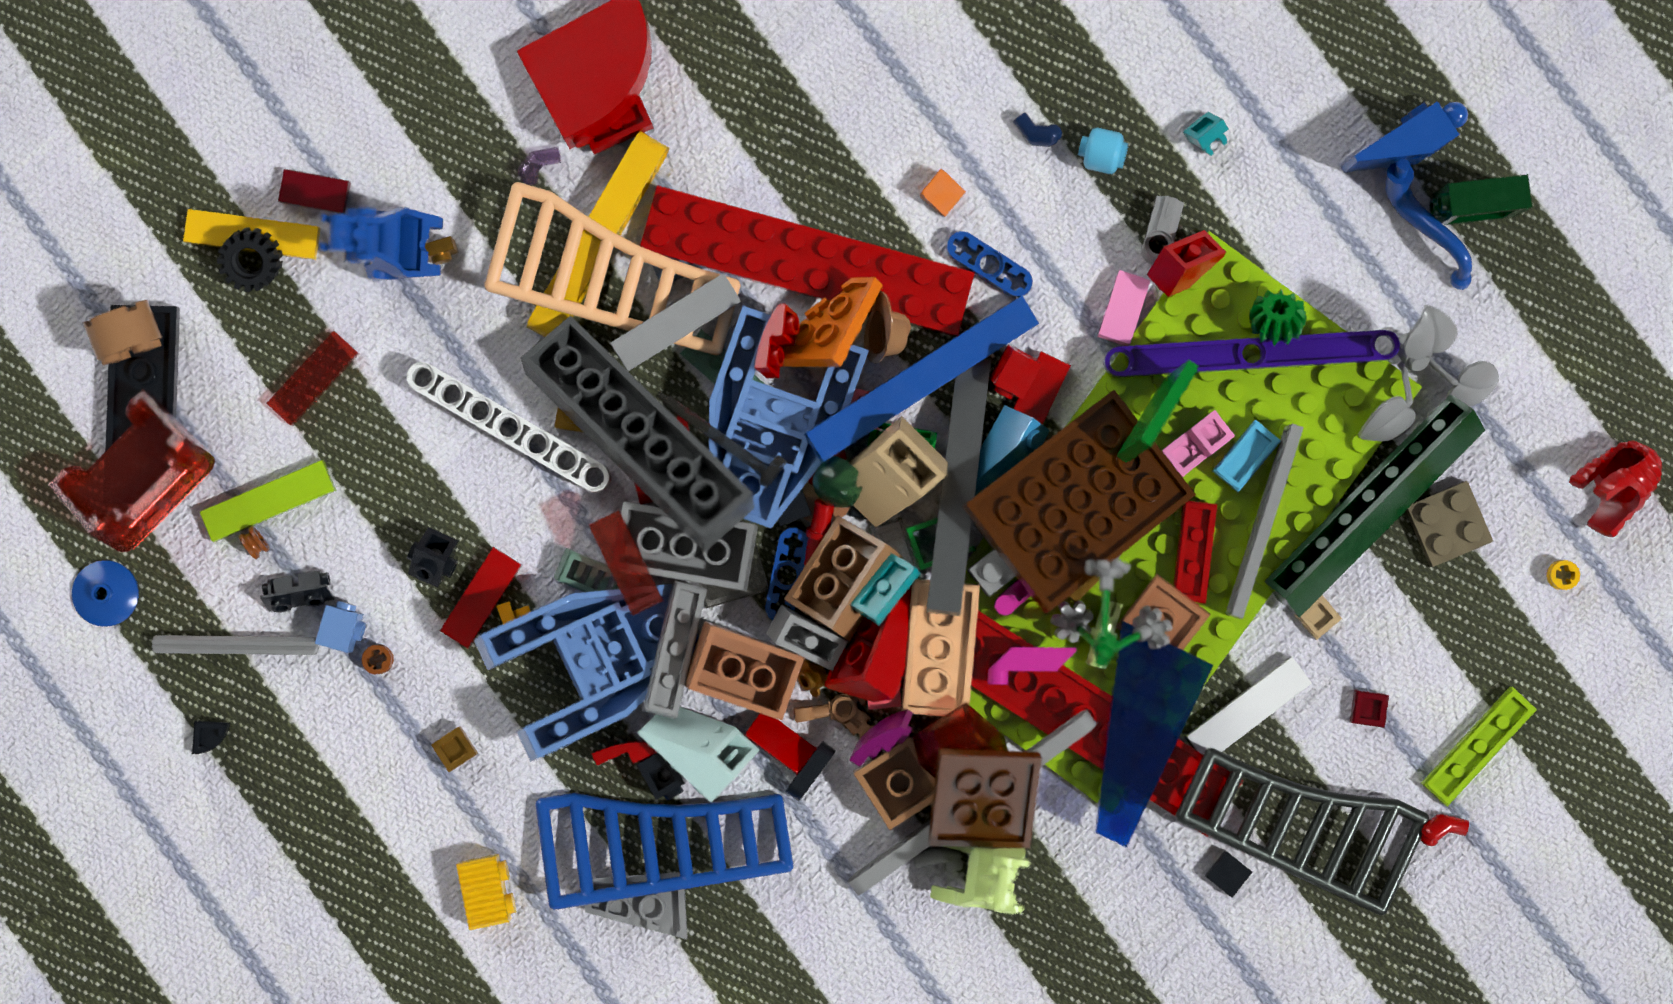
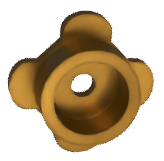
M804 659L797 679L804 690H809L812 696L817 697L820 695V688L826 682L827 673L823 666L815 662L810 663L809 660Z

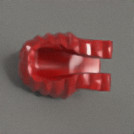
M1631 440L1621 442L1616 447H1611L1605 454L1600 455L1599 458H1594L1591 462H1587L1584 467H1581L1576 474L1570 477L1569 483L1576 488L1583 489L1594 480L1596 486L1593 489V494L1601 498L1600 504L1596 512L1588 520L1587 526L1606 537H1615L1623 528L1625 521L1631 519L1635 512L1643 508L1645 501L1650 498L1651 493L1657 488V484L1661 481L1662 462L1659 455L1652 448Z

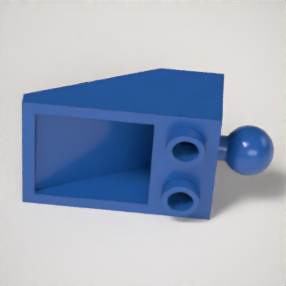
M1438 101L1430 107L1424 102L1401 119L1402 125L1353 156L1341 166V169L1346 173L1388 168L1400 159H1407L1410 165L1418 164L1460 135L1456 128L1466 123L1468 119L1467 108L1459 102L1448 103L1443 109Z

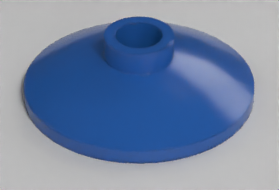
M97 561L86 566L77 575L72 587V601L76 611L85 621L96 626H114L125 621L134 612L139 599V588L134 575L124 565L114 561ZM101 587L107 591V596L103 600L97 596V591Z

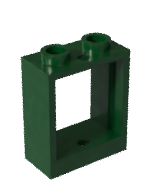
M1527 174L1448 183L1433 193V198L1430 199L1429 203L1430 213L1444 226L1515 218L1532 208L1529 176Z

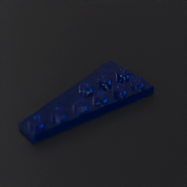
M1121 621L1120 640L1133 634V630L1136 628ZM1134 641L1117 652L1095 833L1127 848L1213 668L1212 664L1171 644L1151 649L1148 641Z

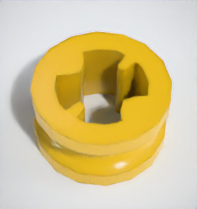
M1560 560L1553 562L1548 567L1546 577L1548 583L1553 588L1568 590L1578 584L1580 571L1575 563ZM1561 566H1564V570L1571 574L1570 579H1565L1567 583L1564 585L1562 584V579L1556 578V571H1561Z

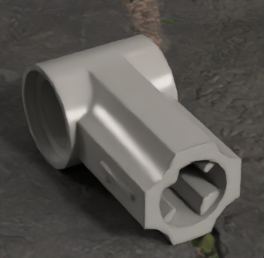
M1156 196L1141 250L1144 260L1153 265L1159 254L1153 253L1150 250L1149 243L1160 241L1165 246L1174 243L1184 203L1176 198Z

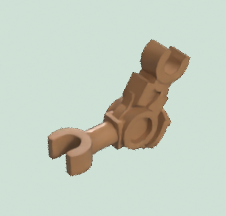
M848 694L836 695L831 701H828V704L793 708L796 722L830 717L831 720L834 719L841 723L853 736L858 733L859 740L874 726L867 724L871 718L863 710L860 711L857 706V701H859L865 707L866 700Z

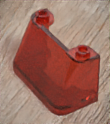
M144 389L130 400L126 408V417L131 421L132 425L88 470L77 465L66 467L48 484L91 536L119 552H128L138 546L211 472L215 464V458Z

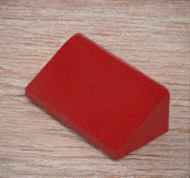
M761 713L744 734L751 742L796 775L799 774L816 750V747L781 721Z

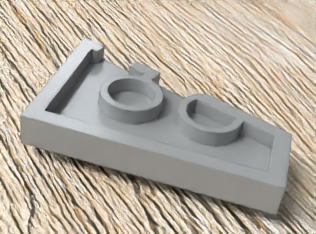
M680 872L660 874V879L678 877ZM646 875L626 876L627 885L647 882ZM613 877L592 878L594 890L614 887ZM685 889L585 905L586 913L688 940Z

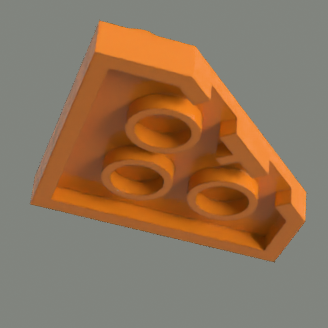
M875 277L851 278L841 285L844 290L830 301L825 297L805 312L807 318L800 322L799 332L795 335L794 346H782L784 351V364L782 367H841L857 334L861 331L862 324L871 307L875 304L876 297L883 285Z

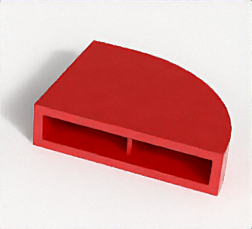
M610 0L517 50V53L569 149L589 144L594 136L608 129L631 108V105L642 91L648 76L652 43L650 28L640 1Z

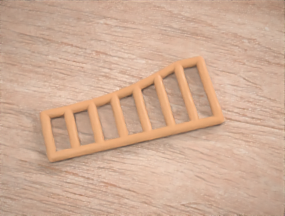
M515 182L511 186L484 287L488 292L630 331L643 323V321L629 318L644 262L663 269L649 319L666 309L675 274L694 280L691 293L720 274L688 265L643 248L608 230L552 191ZM522 197L541 202L542 205L520 284L516 286L499 280ZM554 209H556L572 222L552 295L534 291L532 288ZM583 229L601 240L584 305L564 299ZM613 247L632 256L616 314L597 309ZM727 277L738 295L741 286L739 280ZM735 305L718 316L712 341L693 336L694 331L673 344L715 356L720 355L724 348Z

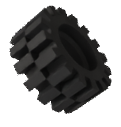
M250 227L242 231L238 230L219 249L218 253H221V255L217 258V264H222L219 272L220 274L226 273L227 277L224 280L228 284L231 281L235 282L233 288L237 290L241 287H245L244 292H251L253 288L256 291L261 290L264 286L270 284L280 272L278 270L282 267L283 261H280V258L283 256L282 250L277 251L276 247L279 245L277 240L274 242L269 240L272 236L268 232L264 235L260 234L262 229L255 228L251 231ZM244 248L256 250L262 258L261 268L257 271H249L243 268L238 259L240 250Z

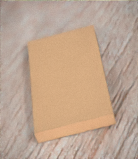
M915 579L912 583L901 711L908 709L913 714L968 719L980 584L964 583L961 615L954 616L927 612L930 580Z

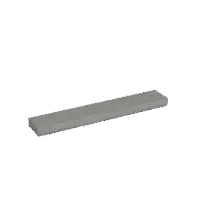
M1290 424L1284 427L1281 442L1276 452L1226 610V615L1237 619H1243L1304 428L1302 426Z

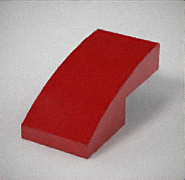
M637 740L605 747L593 752L592 756L598 766L628 752L634 764L657 753V751L648 746L645 740Z

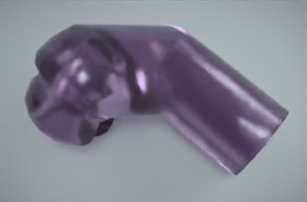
M559 147L530 152L518 168V175L521 176L522 183L534 185L538 182L537 173L543 166L562 163Z

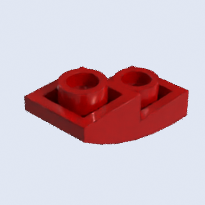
M785 303L778 304L772 313L758 346L755 369L766 378H779L780 367L784 364L782 346H794L795 335L799 332V318Z

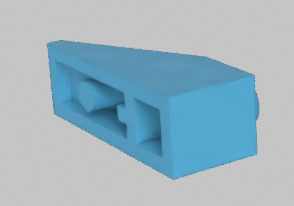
M1004 405L980 449L975 496L1043 445L1050 430L1034 418Z

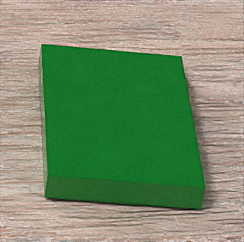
M1188 360L1163 379L1117 454L1118 458L1125 463L1129 462L1152 446L1198 371L1196 364Z

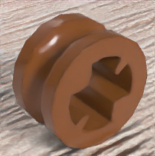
M254 526L249 528L248 534L241 533L238 536L244 548L254 559L260 557L261 551L268 552L270 550L268 543Z
M372 645L362 655V665L371 674L388 672L394 663L392 651L384 645ZM375 650H380L379 655L385 654L386 661L381 663V669H376V664H370V658L374 657Z

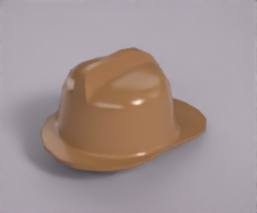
M880 291L876 297V302L872 306L864 333V349L869 350L867 358L874 364L881 362L884 357L901 353L906 346L911 330L910 321L904 314L891 311L889 299L883 291Z

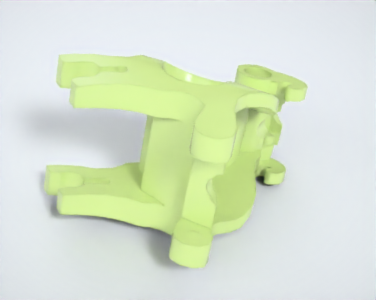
M941 846L970 853L965 890L952 886L945 888L932 885L931 898L955 906L979 907L998 913L1016 914L1017 912H1023V906L1019 905L1016 901V895L1014 894L1015 884L1011 881L1016 879L1019 866L1029 867L1030 860L1025 859V848Z

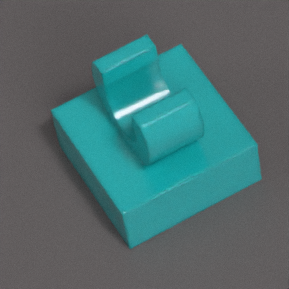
M1206 112L1186 128L1183 133L1190 143L1212 156L1214 152L1210 144L1215 140L1223 145L1227 144V138L1223 133L1229 128L1222 118Z

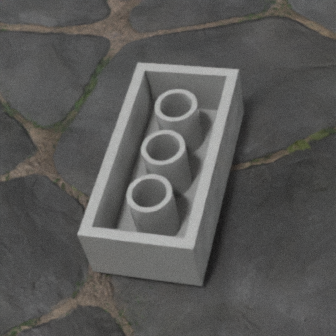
M623 502L611 568L747 591L758 526L751 523L738 522L704 552L661 508Z

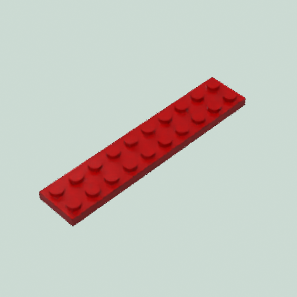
M658 185L640 244L643 248L674 260L699 265L707 269L820 300L825 297L829 301L844 291L841 285L851 278L875 277L883 285L880 291L885 292L891 311L904 314L909 319L911 325L955 337L959 333L975 274L972 271Z
M978 611L971 686L1048 735L1078 713L1087 710L1097 724L1090 732L1068 748L1176 817L1178 808L1203 754L1064 665L1057 671H1008V684H988L989 668L1010 647L1034 646ZM1214 764L1192 813L1206 820L1209 819L1230 774L1228 770Z

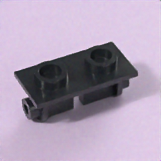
M321 570L298 574L299 586H294L292 576L268 579L267 583L262 584L263 595L260 596V599L269 612L282 613L291 610L293 607L304 605L310 607L320 606L326 601L334 600V596L327 586L331 584L329 573H322Z

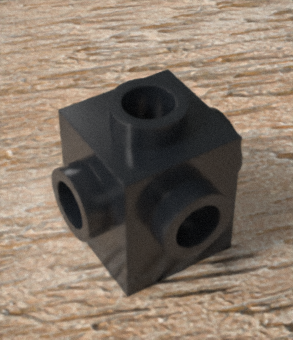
M428 527L420 541H415L410 548L407 559L411 561L408 575L438 588L444 577L451 578L456 569L458 560L454 559L459 540Z

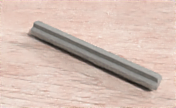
M155 635L152 640V650L154 653L316 655L319 647L318 644H315L316 637Z

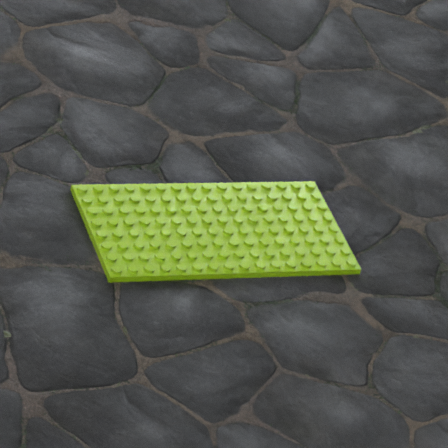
M1209 231L1208 234L1226 251L1225 256L1189 289L1170 297L1163 292L1135 330L1129 346L1260 338V334L1252 333L1251 323H1249V312L1256 297H1264L1267 290L1277 294L1282 289L1284 295H1290L1293 292ZM1295 294L1296 301H1303L1304 311L1307 316L1306 325L1303 327L1301 335L1347 332ZM1246 345L1242 352L1243 358L1249 363H1256L1260 358V350L1255 345ZM1119 353L1110 366L1115 371H1124L1128 366V359L1124 354ZM1385 360L1378 362L1202 372L1194 375L1155 439V443L1163 450L1214 410L1235 437L1183 476V479L1196 494L1189 501L1217 504L1206 604L1197 603L1208 611L1210 616L1170 667L1136 642L1114 653V656L1109 659L1106 669L1085 664L1091 645L1081 635H1079L1078 641L1074 643L1069 642L1067 637L1062 640L1057 638L1054 632L1058 627L1053 625L1050 620L1054 614H1062L1058 606L1045 614L1032 596L1025 600L1011 614H999L994 607L995 600L1018 579L1016 576L990 596H986L980 588L978 611L1034 647H1075L1076 652L1063 664L1064 666L1170 733L1272 594L1264 581L1326 520L1383 442L1363 440L1358 434L1368 418L1383 402L1395 396L1406 399L1401 371ZM1105 371L1066 426L1113 390L1116 391L1133 415L1139 420L1163 379L1168 375L1118 378L1109 375ZM1409 377L1412 397L1414 399L1422 386ZM1254 420H1257L1280 440L1285 426L1290 424L1302 426L1304 428L1243 619H1237L1226 615L1228 603L1279 444L1239 492L1232 489L1214 474L1212 470ZM1182 506L1120 555L1118 560L1125 564H1130V569L1128 573H1123L1122 578L1113 579V591L1110 592L1109 601L1123 604L1118 622L1156 573L1173 585ZM984 538L975 548L976 551L972 552L967 559L964 583L977 584L967 569L993 550ZM1100 580L1079 600L1085 604V610L1090 609L1092 611L1093 620L1087 623L1091 629L1096 627L1102 604V591L1099 590ZM1070 597L1063 601L1068 602L1070 607L1073 608L1075 602ZM1116 628L1115 633L1118 634V641L1127 637L1124 633H1122L1120 630ZM971 686L969 709L1024 750H1028L1048 735ZM1066 748L1045 763L1047 767L1110 813L1113 812L1130 789L1129 786L1069 748Z

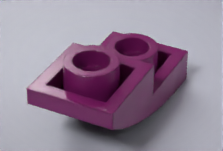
M908 709L903 710L878 722L860 738L849 760L861 767L868 757L873 760L881 748L889 752L896 742L902 745L912 730L908 724L913 712Z

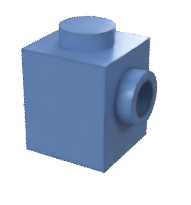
M338 600L336 606L326 605L315 644L346 653L353 652L356 641H361L365 632L366 622L362 621L364 614L355 612L356 605Z

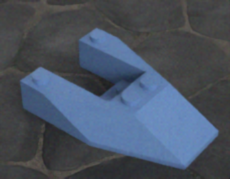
M742 306L709 400V451L753 493L754 509L743 519L772 528L822 463L807 441L804 433L851 403L869 350L852 344L848 351V356L841 367L826 368L815 402L753 380L756 371L755 361L758 346L771 315Z
M672 584L573 593L481 634L474 639L487 670L554 641L580 696L581 701L516 731L530 762L629 716L645 700ZM698 634L696 635L693 652L699 638Z

